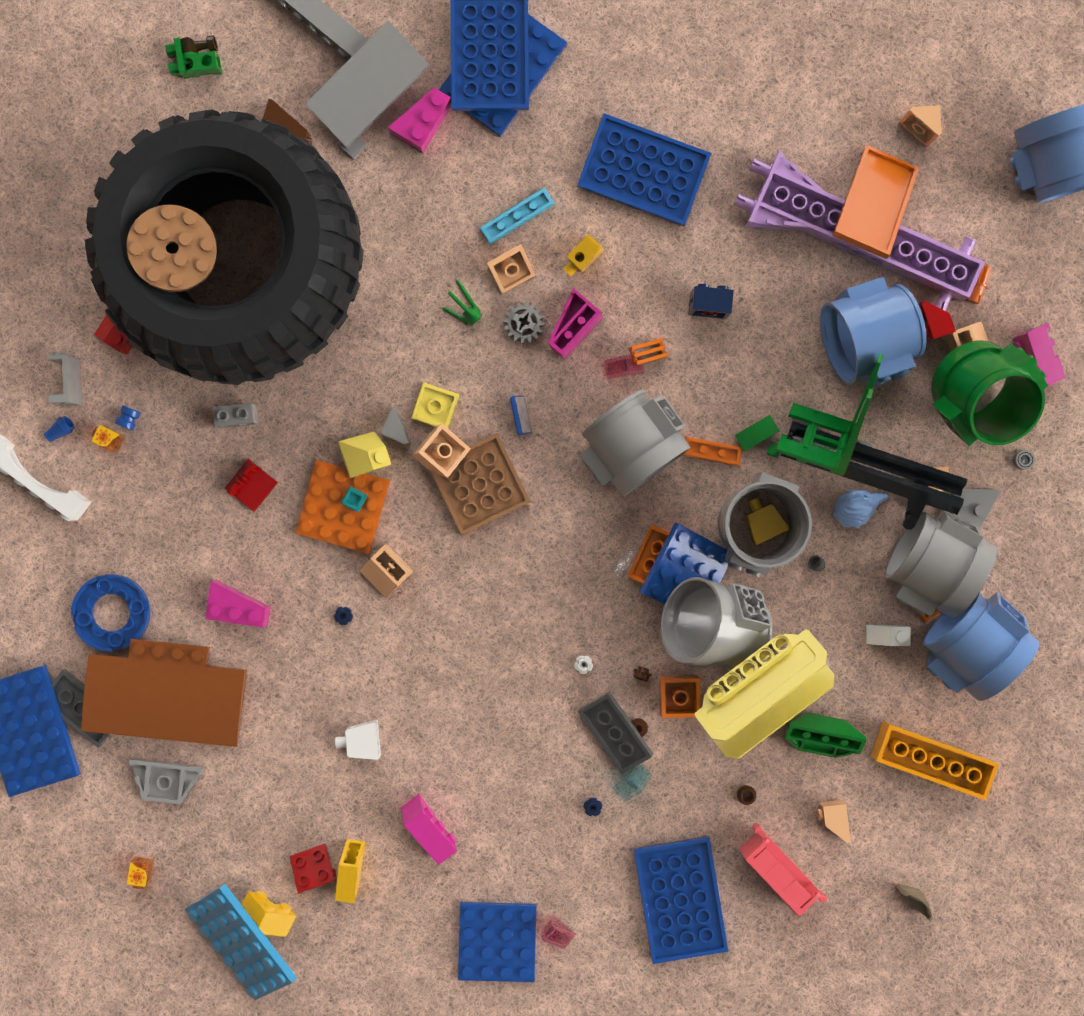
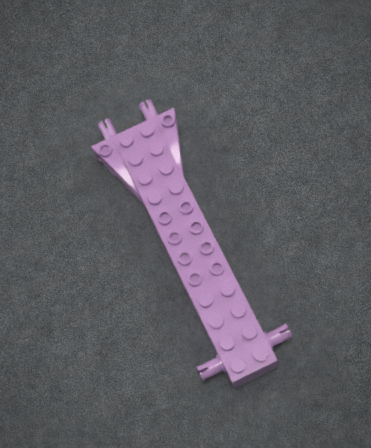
M781 151L778 152L773 163L770 165L754 158L749 170L765 176V181L757 200H751L738 194L734 206L749 211L750 216L745 227L800 230L938 291L940 295L935 306L946 311L951 297L961 302L970 298L985 264L984 261L970 256L976 243L975 239L970 241L971 237H964L960 250H956L900 225L891 253L887 259H884L832 236L845 200L825 192L809 176L800 172L794 163L789 162Z

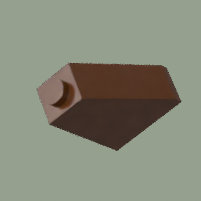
M268 99L263 119L286 127L291 134L301 137L312 145V138L308 130L275 101Z

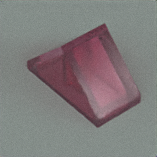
M631 355L604 360L607 380L645 374L644 365L634 366ZM642 356L637 357V360H642Z
M554 915L541 929V939L544 942L564 949L576 935L573 930Z

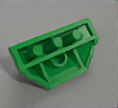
M808 712L791 721L785 733V739L798 751L833 758L861 754L867 740L862 733L846 720Z

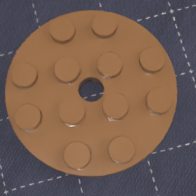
M161 205L147 210L135 220L127 237V254L133 269L144 282L162 291L182 292L191 289L206 280L216 262L217 246L210 226L196 212L182 206ZM170 243H175L179 247L178 251L174 254L166 251V247Z

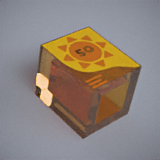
M99 424L92 432L93 438L91 442L111 452L118 453L126 435L106 425Z
M137 856L133 858L129 864L126 885H133V888L142 889L149 885L152 881L155 859Z

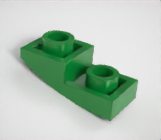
M771 415L739 432L735 437L745 452L780 432Z

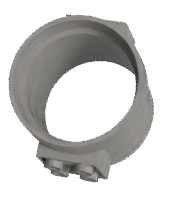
M642 389L612 407L583 431L582 436L589 442L590 447L580 455L585 466L593 471L594 478L599 484L605 486L612 483L619 494L624 497L669 466L691 447L680 433L686 427L664 395L651 400L646 395L645 390Z
M763 472L755 473L751 484L742 487L727 498L718 516L719 534L723 543L728 548L724 561L728 562L727 566L741 571L742 568H746V573L761 577V574L767 575L770 568L785 565L801 554L811 535L812 519L807 503L798 493V485ZM756 489L775 495L785 506L789 517V530L784 542L776 551L763 557H750L742 552L735 544L730 532V516L735 504L742 496Z
M942 510L936 518L924 511L921 513L915 527L912 530L906 529L887 564L885 577L895 581L893 584L897 601L903 605L909 604L913 606L914 610L922 615L926 613L932 616L934 611L937 610L950 618H956L970 606L988 579L996 559V546L983 539L984 537L977 526L955 514Z
M700 577L686 579L672 591L662 613L661 637L664 647L673 659L682 664L705 669L710 665L733 669L772 638V618L765 605L762 592L734 583L726 588L718 582Z

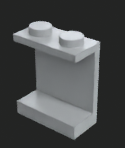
M53 352L52 356H46V360L62 364L64 393L48 395V403L60 406L82 405L80 359L74 358L73 355L66 354L65 352Z

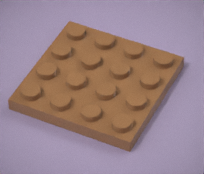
M498 433L469 446L471 449L448 478L431 471L461 535L530 503L528 495Z

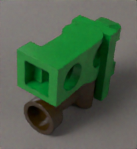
M214 35L207 36L204 41H193L189 37L173 38L174 43L165 45L167 56L169 58L177 57V62L168 64L169 72L172 76H183L184 79L201 75L223 74L220 57L215 52L218 51V45ZM205 49H208V50H209V52H203V53H199V52H198V51L205 50Z

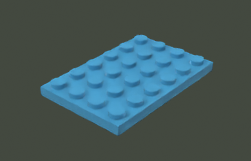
M226 884L208 893L185 909L189 918L200 928L201 934L207 937L211 942L212 948L221 955L224 964L231 968L235 978L244 985L248 995L254 998V1000L281 989L297 979L296 975Z

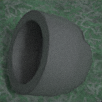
M818 555L812 556L808 561V566L813 571L820 572L825 568L826 563L824 559Z

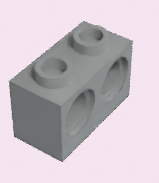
M255 404L213 407L215 427L226 428L258 424L257 407Z

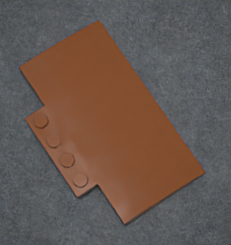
M131 639L128 657L89 654L81 731L237 747L247 670L208 666L210 647L151 640Z

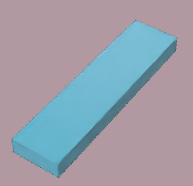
M542 188L480 227V230L489 245L549 209L555 203L546 189Z

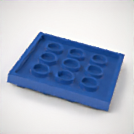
M675 522L640 592L666 604L672 591L686 579L700 577L720 583L728 568V562L724 561L727 549Z
M460 902L458 980L535 982L537 904Z

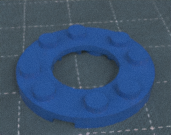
M117 574L95 577L86 582L74 597L71 608V616L73 615L75 625L74 629L86 644L101 651L125 649L130 646L131 639H140L148 627L150 604L147 595L135 581L128 577ZM106 594L119 595L128 604L130 611L128 622L122 629L117 631L102 629L94 619V606Z

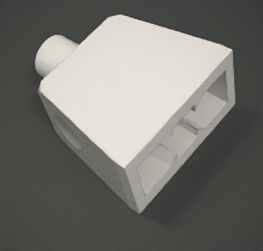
M378 720L348 727L345 730V736L335 738L336 749L347 748V756L350 758L378 760L381 756Z

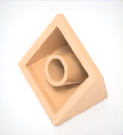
M940 105L912 107L899 123L928 147L942 133Z
M521 244L487 263L488 269L502 294L536 276Z

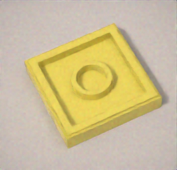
M423 382L411 419L434 427L442 423L445 427L449 428L459 394Z

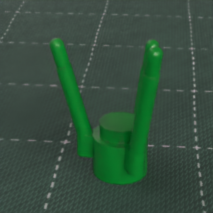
M457 280L456 283L471 306L467 308L449 291L448 295L464 310L462 313L464 317L447 307H444L443 310L461 320L466 326L468 324L473 326L482 317L479 313L481 310L476 306L461 282Z

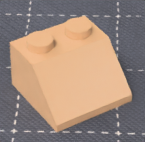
M441 423L432 430L412 456L427 469L448 478L471 448Z

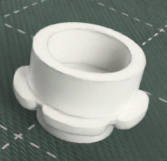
M578 656L574 663L575 670L579 671L580 674H587L593 668L592 659L589 656Z

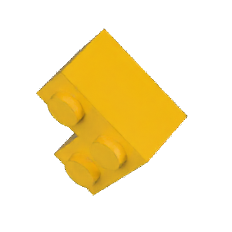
M248 891L241 904L264 935L287 936L296 918L295 913L288 904H274L262 891Z

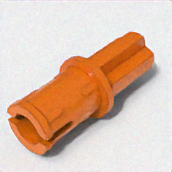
M983 266L967 301L980 304L984 289L987 288L986 281L991 267Z

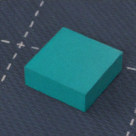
M350 486L341 504L356 512H360L368 495Z

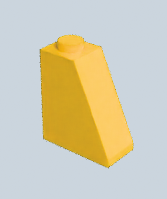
M347 839L338 866L335 901L354 904L358 892L366 842Z

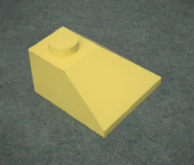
M374 431L338 441L349 478L384 469L391 465L386 446Z

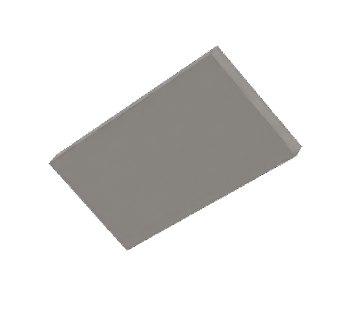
M387 21L305 104L348 148L430 66L399 31Z

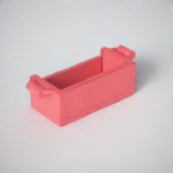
M754 823L752 828L755 834L740 848L745 861L798 916H801L817 899L822 903L826 902L827 897L814 886L802 871L766 835L760 825Z

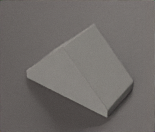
M391 408L380 433L400 443L410 445L397 408Z

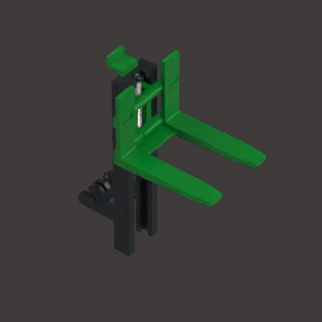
M879 354L852 421L793 403L788 417L806 422L808 426L792 421L788 435L782 434L779 443L771 442L767 455L778 458L779 453H781L780 456L907 498L908 506L905 512L903 527L908 530H912L915 527L925 505L958 515L964 502L963 498L928 486L961 496L963 488L967 484L966 478L856 442L883 355ZM817 427H822V428H825V429H828V430H831V431L840 433L841 436L839 437V436H836V435H833V434H830V433H827V432L818 430ZM850 460H853V461H856V462H859V463H862V464H865V465H868V466H871V467H874V468H877V469H880V470H883V471H886V472H889V473H892V474H895V475H898V476H901V477H904V478L913 480V482H912V481H909V480H906V479H903V478H900V477H897V476H894V475H891V474H888V473H885V472H882V471H879V470H876V469H873V468H870V467H867V466H864V465H861V464H858V463H855V462H852V461H850Z

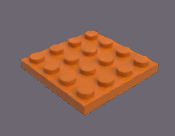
M316 460L296 534L370 554L390 480L370 474L349 478L345 467ZM350 486L368 495L360 512H356L341 504Z

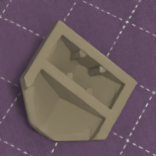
M901 884L895 886L929 921L933 919L927 898L920 889Z

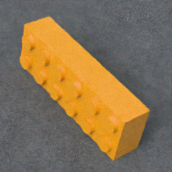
M882 721L870 755L877 762L983 800L987 799L999 766L998 763L986 757L886 721Z

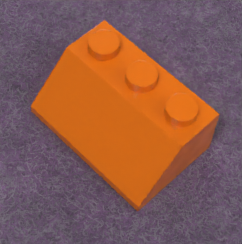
M654 525L650 526L628 577L644 584L670 532Z

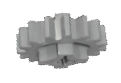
M526 301L524 306L517 302V308L510 306L512 312L505 313L508 319H503V323L508 325L504 327V330L510 331L508 337L514 336V342L521 339V344H524L525 340H528L530 344L531 338L537 340V333H543L540 327H544L545 323L540 322V320L544 319V315H538L541 309L534 310V304L529 307ZM519 311H525L523 314H516ZM532 315L536 317L537 325L532 322ZM528 318L527 323L529 325H524V327L521 328L520 320L524 321V319ZM511 321L516 323V331L513 330L511 326ZM526 331L532 332L529 335H523V333Z

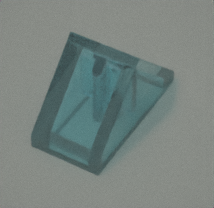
M641 763L630 769L613 786V789L625 801H628L643 791L653 774Z

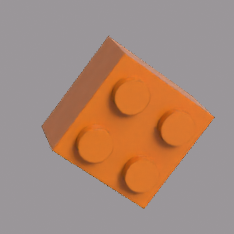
M697 675L659 676L660 716L662 718L695 717V712L701 709L700 678Z

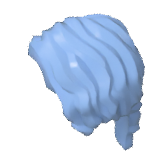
M850 490L846 494L841 495L834 504L833 516L844 527L859 528L862 524H866L869 521V518L875 514L876 507L884 502L885 499L887 500L889 496L887 493L871 494L866 490Z

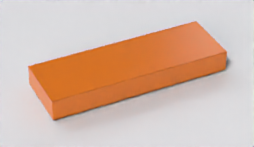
M685 437L691 448L682 456L739 466L742 447Z

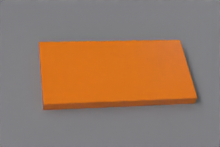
M866 145L832 236L887 259L891 253L919 168Z

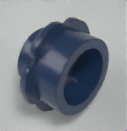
M339 607L336 609V614H334L336 622H339L340 625H347L348 622L352 621L353 614L350 608Z
M594 797L589 798L584 803L585 813L588 816H598L602 809L601 801Z

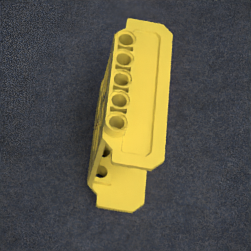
M807 629L799 635H778L708 688L707 693L704 694L703 706L695 712V717L727 758L739 759L834 687L835 675L826 665L827 651ZM784 644H787V647L784 650H779L780 647H782Z

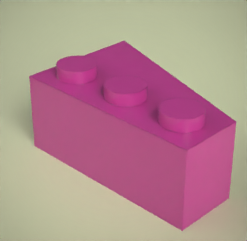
M433 88L388 127L390 134L424 154L451 108V97Z
M574 288L548 342L550 348L564 361L603 319L602 312Z
M1046 323L1014 337L1013 345L1016 348L1021 347L1027 355L1031 354L1037 360L1038 364L1036 366L1046 374L1045 380L1050 386L1066 377L1059 356L1054 354L1052 346L1055 345L1054 339L1050 340L1047 332L1050 329V325Z
M217 579L211 580L205 619L256 627L268 625L270 606Z
M420 794L401 807L404 827L438 865L457 852L456 838L452 833L447 832L441 820H438Z

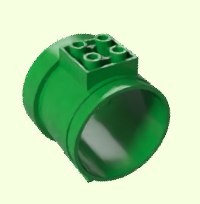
M971 341L952 350L938 365L931 384V393L934 401L932 405L949 429L966 445L970 446L978 439L989 445H1006L1025 436L1037 424L1045 406L1044 389L1049 385L1045 380L1046 374L1036 366L1038 364L1037 360L1031 354L1027 355L1021 347L1016 348L1014 345L1009 344L1002 349L997 344L989 341ZM1006 378L996 398L984 409L974 413L975 406L981 395L995 382Z

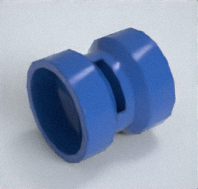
M122 405L120 409L122 415L116 418L115 424L129 430H134V419H138L141 413Z

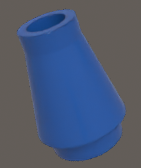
M66 416L59 417L44 433V436L49 442H53L60 437L72 433L74 424Z

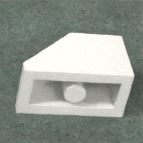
M866 625V644L911 646V628L907 625Z

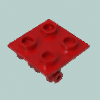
M248 458L226 485L225 489L229 495L235 496L255 512L278 482Z
M326 843L290 856L298 894L335 881L336 872L331 867Z

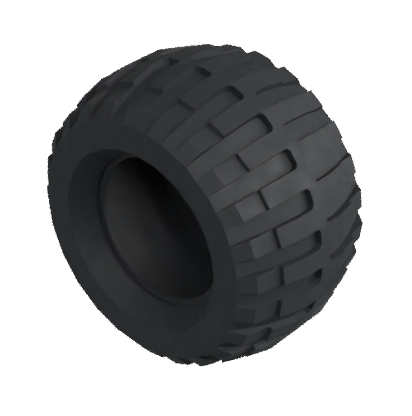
M212 109L189 113V120L179 115L158 122L160 130L152 133L147 129L140 131L131 139L135 145L134 148L126 154L118 150L109 164L114 170L107 180L99 177L93 191L95 197L99 200L97 207L87 208L86 228L92 234L91 238L85 239L87 261L90 268L93 269L90 272L93 286L101 302L105 303L108 307L105 310L108 318L120 332L127 335L133 347L157 361L160 366L203 382L212 381L231 385H239L246 381L260 382L272 380L275 374L283 371L289 372L304 364L303 360L312 353L316 355L329 344L327 340L335 329L339 330L348 318L347 310L349 304L355 300L360 287L358 277L359 271L362 269L364 250L360 242L359 219L338 175L320 156L315 147L304 139L291 134L282 125L265 119L259 121L254 115L249 113L229 111L220 114ZM239 199L250 200L272 207L279 218L282 235L281 250L273 273L255 293L234 304L222 306L198 305L187 291L167 292L156 289L139 277L133 269L127 254V237L135 220L147 210L161 205H178L201 215L207 209L222 202ZM170 243L166 247V251L170 254L176 253L179 249L175 243Z

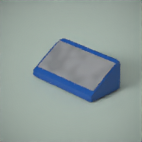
M524 396L510 397L517 434L520 436L532 433Z

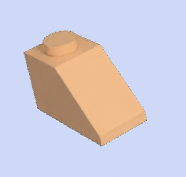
M842 800L820 802V809H817L818 820H821L828 829L846 843H851L846 804Z

